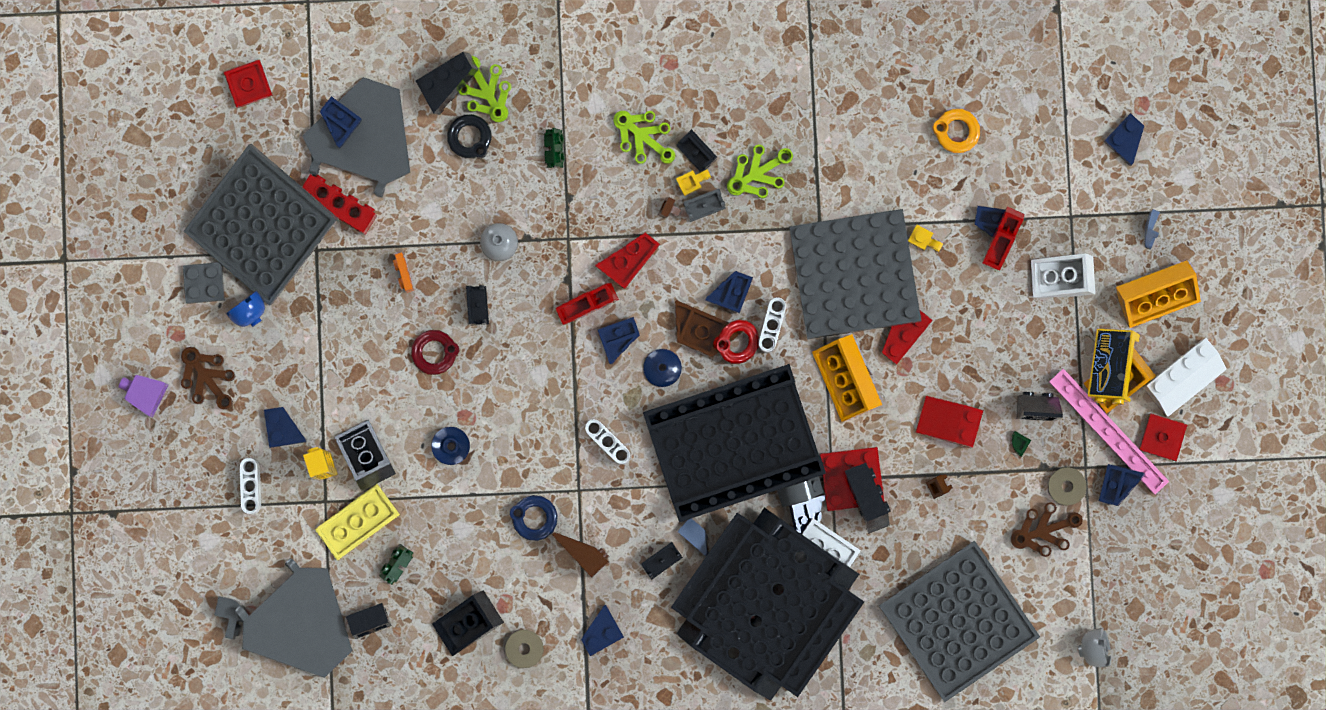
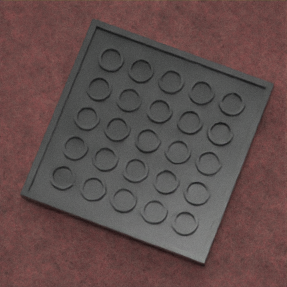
M249 144L184 232L253 292L257 291L263 301L270 306L339 218L253 144Z
M903 209L789 226L807 340L921 322Z
M975 541L879 605L944 702L1040 638Z

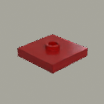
M260 59L224 72L237 109L273 96Z
M1150 413L1139 450L1176 462L1187 424Z

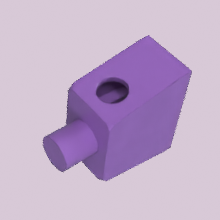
M136 375L133 381L123 377L119 384V388L127 391L124 399L150 417L154 416L169 386L167 383Z

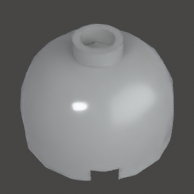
M495 223L489 225L483 231L480 238V246L483 253L489 259L504 261L510 259L515 254L518 248V238L516 232L510 226L504 223Z
M1104 628L1087 632L1082 638V645L1078 646L1080 657H1084L1085 661L1094 667H1108L1111 665L1112 659L1111 656H1108V650H1111L1107 633L1105 630L1103 631Z

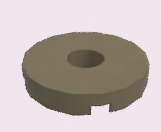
M1070 467L1060 468L1049 478L1048 493L1056 503L1065 506L1074 505L1085 496L1087 489L1086 480L1078 470ZM1069 481L1072 484L1070 492H1065L1062 489L1063 482Z
M519 630L508 638L505 652L509 662L514 666L530 668L540 661L544 647L542 640L535 632ZM523 643L528 644L530 647V652L526 655L521 654L519 651V646Z

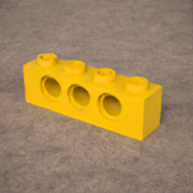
M315 447L307 450L308 454L303 455L310 478L323 480L338 475L331 452Z

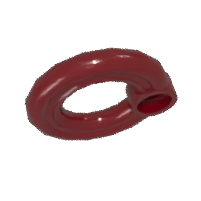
M428 330L421 333L411 347V357L414 365L428 375H438L446 372L452 367L456 356L460 352L458 344L447 333L440 330ZM431 341H437L444 346L445 356L443 360L436 364L427 362L422 354L424 346ZM450 346L455 347L453 353L448 352Z

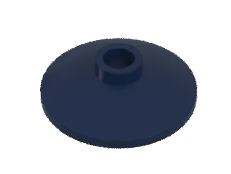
M658 349L647 356L643 370L645 377L651 384L657 387H668L679 379L682 366L680 359L674 352L667 349ZM660 364L666 365L665 371L659 370Z
M445 427L439 430L433 437L431 444L432 452L439 462L446 465H456L467 457L470 450V441L466 433L461 429ZM449 443L455 444V448L453 450L448 449Z

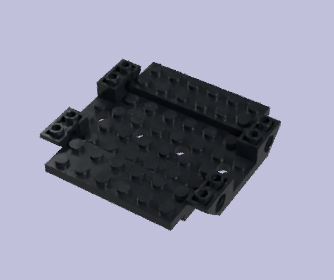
M764 507L754 523L737 512L671 606L673 610L686 618L676 634L693 649L766 699L771 701L780 687H784L793 695L799 697L865 602L849 591L860 574L812 542ZM797 552H804L806 554L805 562L799 563L796 561L795 555ZM778 583L784 587V592L780 595L773 592V586ZM755 615L762 619L761 625L757 627L753 626L750 621ZM735 647L739 650L740 654L737 658L729 656L728 651L730 648Z

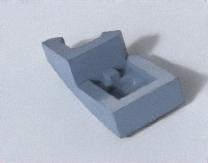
M1154 209L1149 212L1145 226L1144 242L1145 248L1148 249L1152 248L1155 238L1159 235L1158 232L1153 231L1160 212Z
M693 519L687 520L678 530V533L702 554L707 556L709 551L707 550L708 535L706 531Z

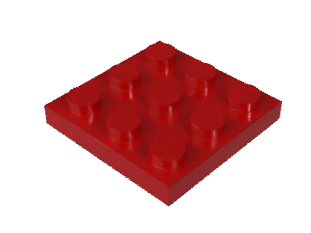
M878 447L820 454L826 474L823 475L827 511L859 508L846 480L845 471L863 463H867L868 468H873L876 476L874 482L876 485L879 484L883 491Z

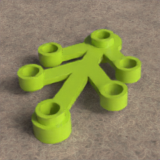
M472 56L479 69L481 65L479 58ZM494 64L490 67L491 78L489 86L479 69L474 77L481 90L466 84L467 91L463 93L462 88L459 91L461 95H472L487 99L490 106L481 105L478 101L471 100L468 102L467 108L472 112L479 111L490 114L491 119L495 122H503L507 119L509 112L505 104L508 92L512 88L510 82H500L499 89L501 93L497 102L494 95L499 75L503 71L500 65ZM495 67L499 68V72L497 74H495L493 71ZM504 83L508 84L507 90L503 89ZM472 103L476 104L475 109L471 108ZM498 109L501 110L500 116L496 115V111Z
M619 111L615 114L613 119L614 125L621 132L622 142L620 148L625 153L632 149V145L628 140V130H630L635 136V161L638 164H644L647 160L643 141L660 154V159L663 163L670 164L675 160L673 149L664 148L649 136L660 133L667 135L670 132V125L668 123L642 128L633 124L643 121L647 123L654 122L655 113L653 111H647L645 114L630 115L627 111ZM648 114H652L653 119L648 120L646 116ZM621 117H625L627 121L625 123H621L619 119ZM667 126L668 131L663 132L661 127ZM625 143H628L630 146L627 150L622 148ZM670 152L671 157L665 158L664 154ZM643 155L645 159L638 161L637 157Z
M760 144L756 145L753 149L754 157L750 173L743 178L744 166L748 164V157L745 154L739 155L735 177L730 178L727 182L728 192L735 196L746 192L755 194L761 199L768 196V189L766 187L757 188L747 185L753 180L773 185L776 189H781L785 183L782 177L775 178L763 174L781 163L789 164L793 159L792 151L788 148H783L779 151L778 157L759 167L765 148ZM760 147L763 151L761 154H758L755 149ZM787 154L789 158L783 160L781 156ZM741 157L746 158V162L744 164L739 162V159ZM776 180H781V181H782V185H781V186H777V185L775 184V181H776ZM738 183L740 188L734 189L733 184ZM761 189H764L766 191V195L761 196L759 194V191Z

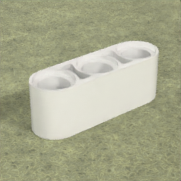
M773 298L768 305L758 345L759 349L764 353L772 352L778 340L786 310V303L781 298ZM775 302L781 303L782 310L775 312L772 309V304ZM775 321L778 325L777 329L769 330L767 322ZM769 339L772 341L773 346L766 349L762 346V341Z
M593 419L587 422L585 427L586 433L616 463L626 464L630 459L629 450L600 421ZM593 423L598 424L600 427L596 434L589 432V426ZM605 437L613 439L611 447L603 446L602 441ZM620 450H624L627 453V458L623 461H619L616 458V453Z
M246 458L240 463L241 508L247 514H256L261 509L260 465L258 461L252 458ZM248 462L254 463L255 467L252 472H247L245 469ZM249 481L255 483V488L251 492L246 489V484ZM250 500H253L256 504L255 509L252 511L247 509V503Z

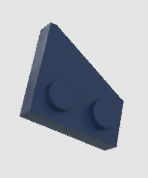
M634 317L597 329L609 364H613L628 346L640 336Z

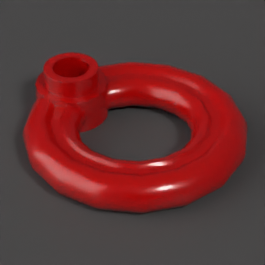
M735 320L722 329L719 336L714 339L713 345L725 361L731 364H741L754 356L759 345V334L755 326L747 320ZM743 331L748 336V345L742 352L734 353L730 350L731 343L729 339L733 333Z

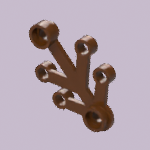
M195 347L185 348L181 354V359L186 364L181 386L185 389L192 388L193 380L191 376L193 367L198 372L195 394L192 396V401L195 404H202L204 402L203 390L204 383H206L217 398V406L223 410L231 408L233 404L232 398L229 395L223 394L212 377L233 381L236 376L235 372L232 370L222 371L204 368L200 363L211 362L216 366H221L224 363L223 356L219 354L214 356L200 354L199 350ZM190 353L194 354L193 360L188 359ZM216 357L221 358V362L219 364L215 363ZM228 372H231L233 375L231 379L226 378ZM185 380L190 381V385L188 387L184 386ZM197 395H200L202 397L200 402H196L195 397ZM228 399V405L223 406L222 400Z
M1049 502L1044 506L1045 511L1036 530L1028 532L1033 520L1038 518V511L1036 509H1029L1026 512V519L1021 530H1016L1012 533L1011 543L1018 549L1029 547L1039 552L1043 557H1048L1051 554V548L1048 545L1041 546L1031 539L1039 537L1058 546L1060 550H1067L1070 546L1067 539H1059L1049 533L1068 526L1071 528L1081 526L1083 522L1082 516L1076 512L1070 513L1065 520L1046 526L1051 515L1057 509L1054 503ZM1048 505H1052L1054 507V510L1052 512H1049L1047 510ZM1030 511L1035 512L1036 515L1034 518L1029 517ZM1074 516L1078 518V523L1076 524L1072 522ZM1020 535L1024 537V541L1022 543H1019L1017 541V538ZM1062 541L1067 543L1066 548H1061L1060 543ZM1044 547L1049 550L1047 555L1042 553Z

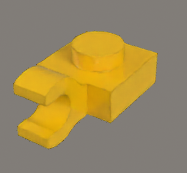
M708 169L697 175L692 170L676 178L684 196H687L701 189L700 182L711 178Z
M916 225L908 240V243L924 251L928 246L939 252L943 246V243L932 239L933 232L919 225Z

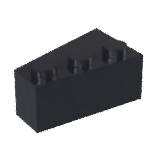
M462 52L417 79L416 83L433 114L441 115L444 108L455 98V95L461 88H464L479 69L470 53Z
M863 463L846 470V480L860 509V515L866 523L868 534L890 526L888 513L891 510L887 501L883 502L882 500L883 491L880 485H876L874 482L876 476L873 468H868L867 463Z

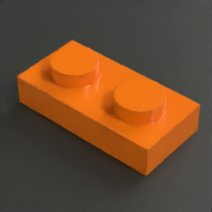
M402 252L395 254L396 259L393 260L395 270L400 271L401 278H398L400 287L405 289L407 293L412 292L414 288L404 254Z

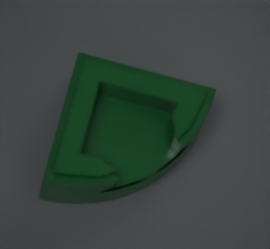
M1014 431L1011 439L1012 447L1022 457L1031 440Z

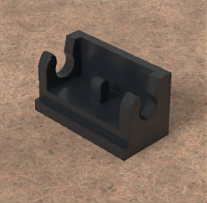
M692 129L676 145L700 172L707 170L718 158Z
M466 286L469 325H489L486 286Z
M671 542L641 563V566L652 580L683 557L673 542Z
M383 603L346 616L351 634L355 639L392 626Z

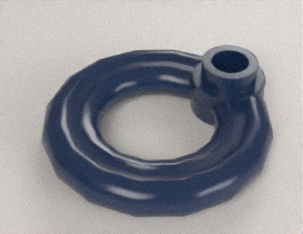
M531 495L525 497L510 509V517L512 518L514 529L521 537L527 540L539 541L545 539L553 533L557 525L558 514L556 508L550 500L543 496ZM531 507H539L546 514V522L539 529H530L524 523L525 512ZM516 509L521 511L518 517L514 515V510Z

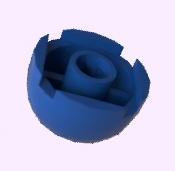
M256 291L229 310L226 315L237 326L246 327L251 324L254 327L262 321L260 317L265 311V304L260 294Z

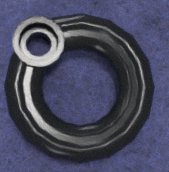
M474 114L456 118L451 123L447 132V143L450 149L457 156L465 159H482L487 155L492 140L489 124L482 117ZM472 125L479 130L481 138L472 147H465L459 142L458 134L463 127ZM483 149V153L477 154V150Z

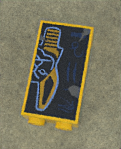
M1097 329L1088 397L1094 399L1095 403L1105 404L1106 401H1112L1113 404L1124 405V402H1130L1131 398L1127 394L1134 342H1139L1140 334L1133 330Z

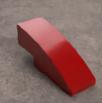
M1008 206L1006 207L983 259V264L999 271L1001 270L1024 220V213Z
M606 283L555 309L562 324L566 325L618 301L619 298L612 283Z

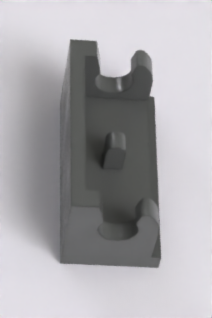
M720 189L683 202L690 222L726 209Z

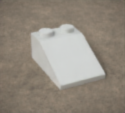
M1085 253L1031 260L1033 298L1072 297L1095 294L1093 256Z

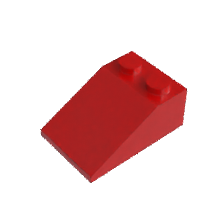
M926 396L915 433L971 449L974 446L984 410Z

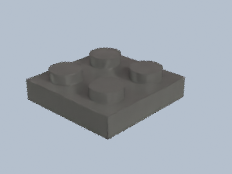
M221 263L183 265L186 304L225 301Z

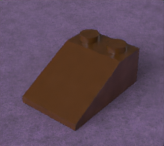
M554 532L552 534L591 578L609 563L607 560L609 555L602 548L598 550L596 547Z

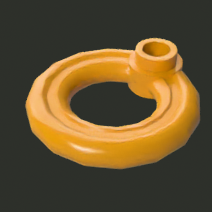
M951 109L945 112L932 126L939 144L953 153H964L971 150L977 144L980 137V125L976 117L964 109ZM954 120L964 121L969 128V135L962 142L952 141L947 134L948 125ZM937 125H941L943 130L938 131Z

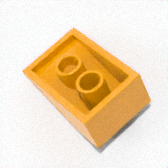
M1135 348L1133 349L1128 397L1156 377ZM1090 378L1083 383L1088 390ZM1106 401L1105 404L1099 403L1106 414L1118 406L1113 404L1112 401Z

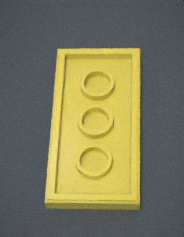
M376 484L317 527L315 531L334 557L339 560L400 514L380 486Z

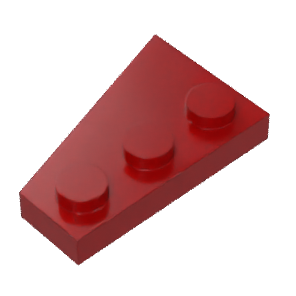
M645 232L617 252L597 263L595 267L623 289H626L658 249L660 243Z
M921 310V322L892 326L882 354L895 365L899 363L933 321Z

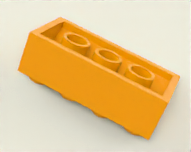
M1187 260L1116 287L1118 301L1129 328L1201 302L1197 275Z
M852 334L812 351L841 422L882 405Z

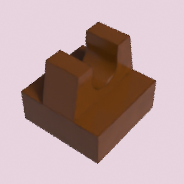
M666 197L658 215L663 218H667L669 214L678 217L681 209L674 206L676 200Z
M946 474L926 481L933 499L950 492L953 488L952 485H946L944 479L948 478Z

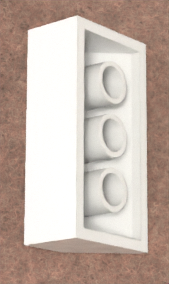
M1204 338L1143 388L1166 417H1168L1223 373L1226 367L1217 350L1207 338Z

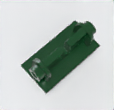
M547 129L546 133H544V147H551V150L545 151V164L547 168H554V166L563 168V162L565 161L563 152L564 135L560 129Z
M400 544L399 547L393 550L390 561L381 568L379 576L384 581L393 585L403 573L398 568L399 565L406 568L413 559L412 555L414 553Z

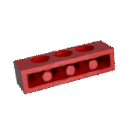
M310 174L303 188L339 220L366 235L377 217L374 213L375 209L367 204L364 206L357 203L359 199L351 194L348 196L342 194V189L334 184L332 186L325 183L326 179L318 174L315 177ZM321 189L327 190V195L324 198L318 197V192ZM337 199H343L344 201L343 206L340 208L334 207V202ZM353 209H359L360 214L358 217L353 218L350 216V212Z

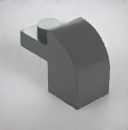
M819 476L777 490L782 507L800 504L824 493Z
M219 596L214 615L229 619L225 638L235 639L236 636L240 635L241 631L239 621H243L234 611L238 607H242L245 611L246 609L242 603L235 599Z

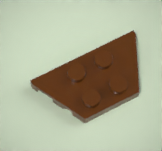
M676 300L677 343L713 358L719 353L714 348V339L719 336L722 329L729 322ZM737 331L733 333L729 339L730 342H732L736 337H738L743 331Z

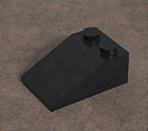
M1023 392L1022 395L1017 396L1016 419L1056 421L1063 418L1059 398L1053 397V393H1042V396H1034V392Z
M369 420L334 437L361 491L396 474Z
M482 590L470 596L432 623L450 654L454 656L499 627L504 621L485 591Z

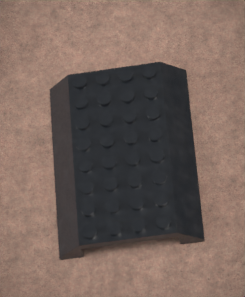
M790 364L643 412L679 523L826 474L795 385Z

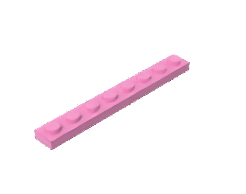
M1064 369L1049 381L1052 387L1129 469L1145 473L1141 481L1154 495L1169 482Z

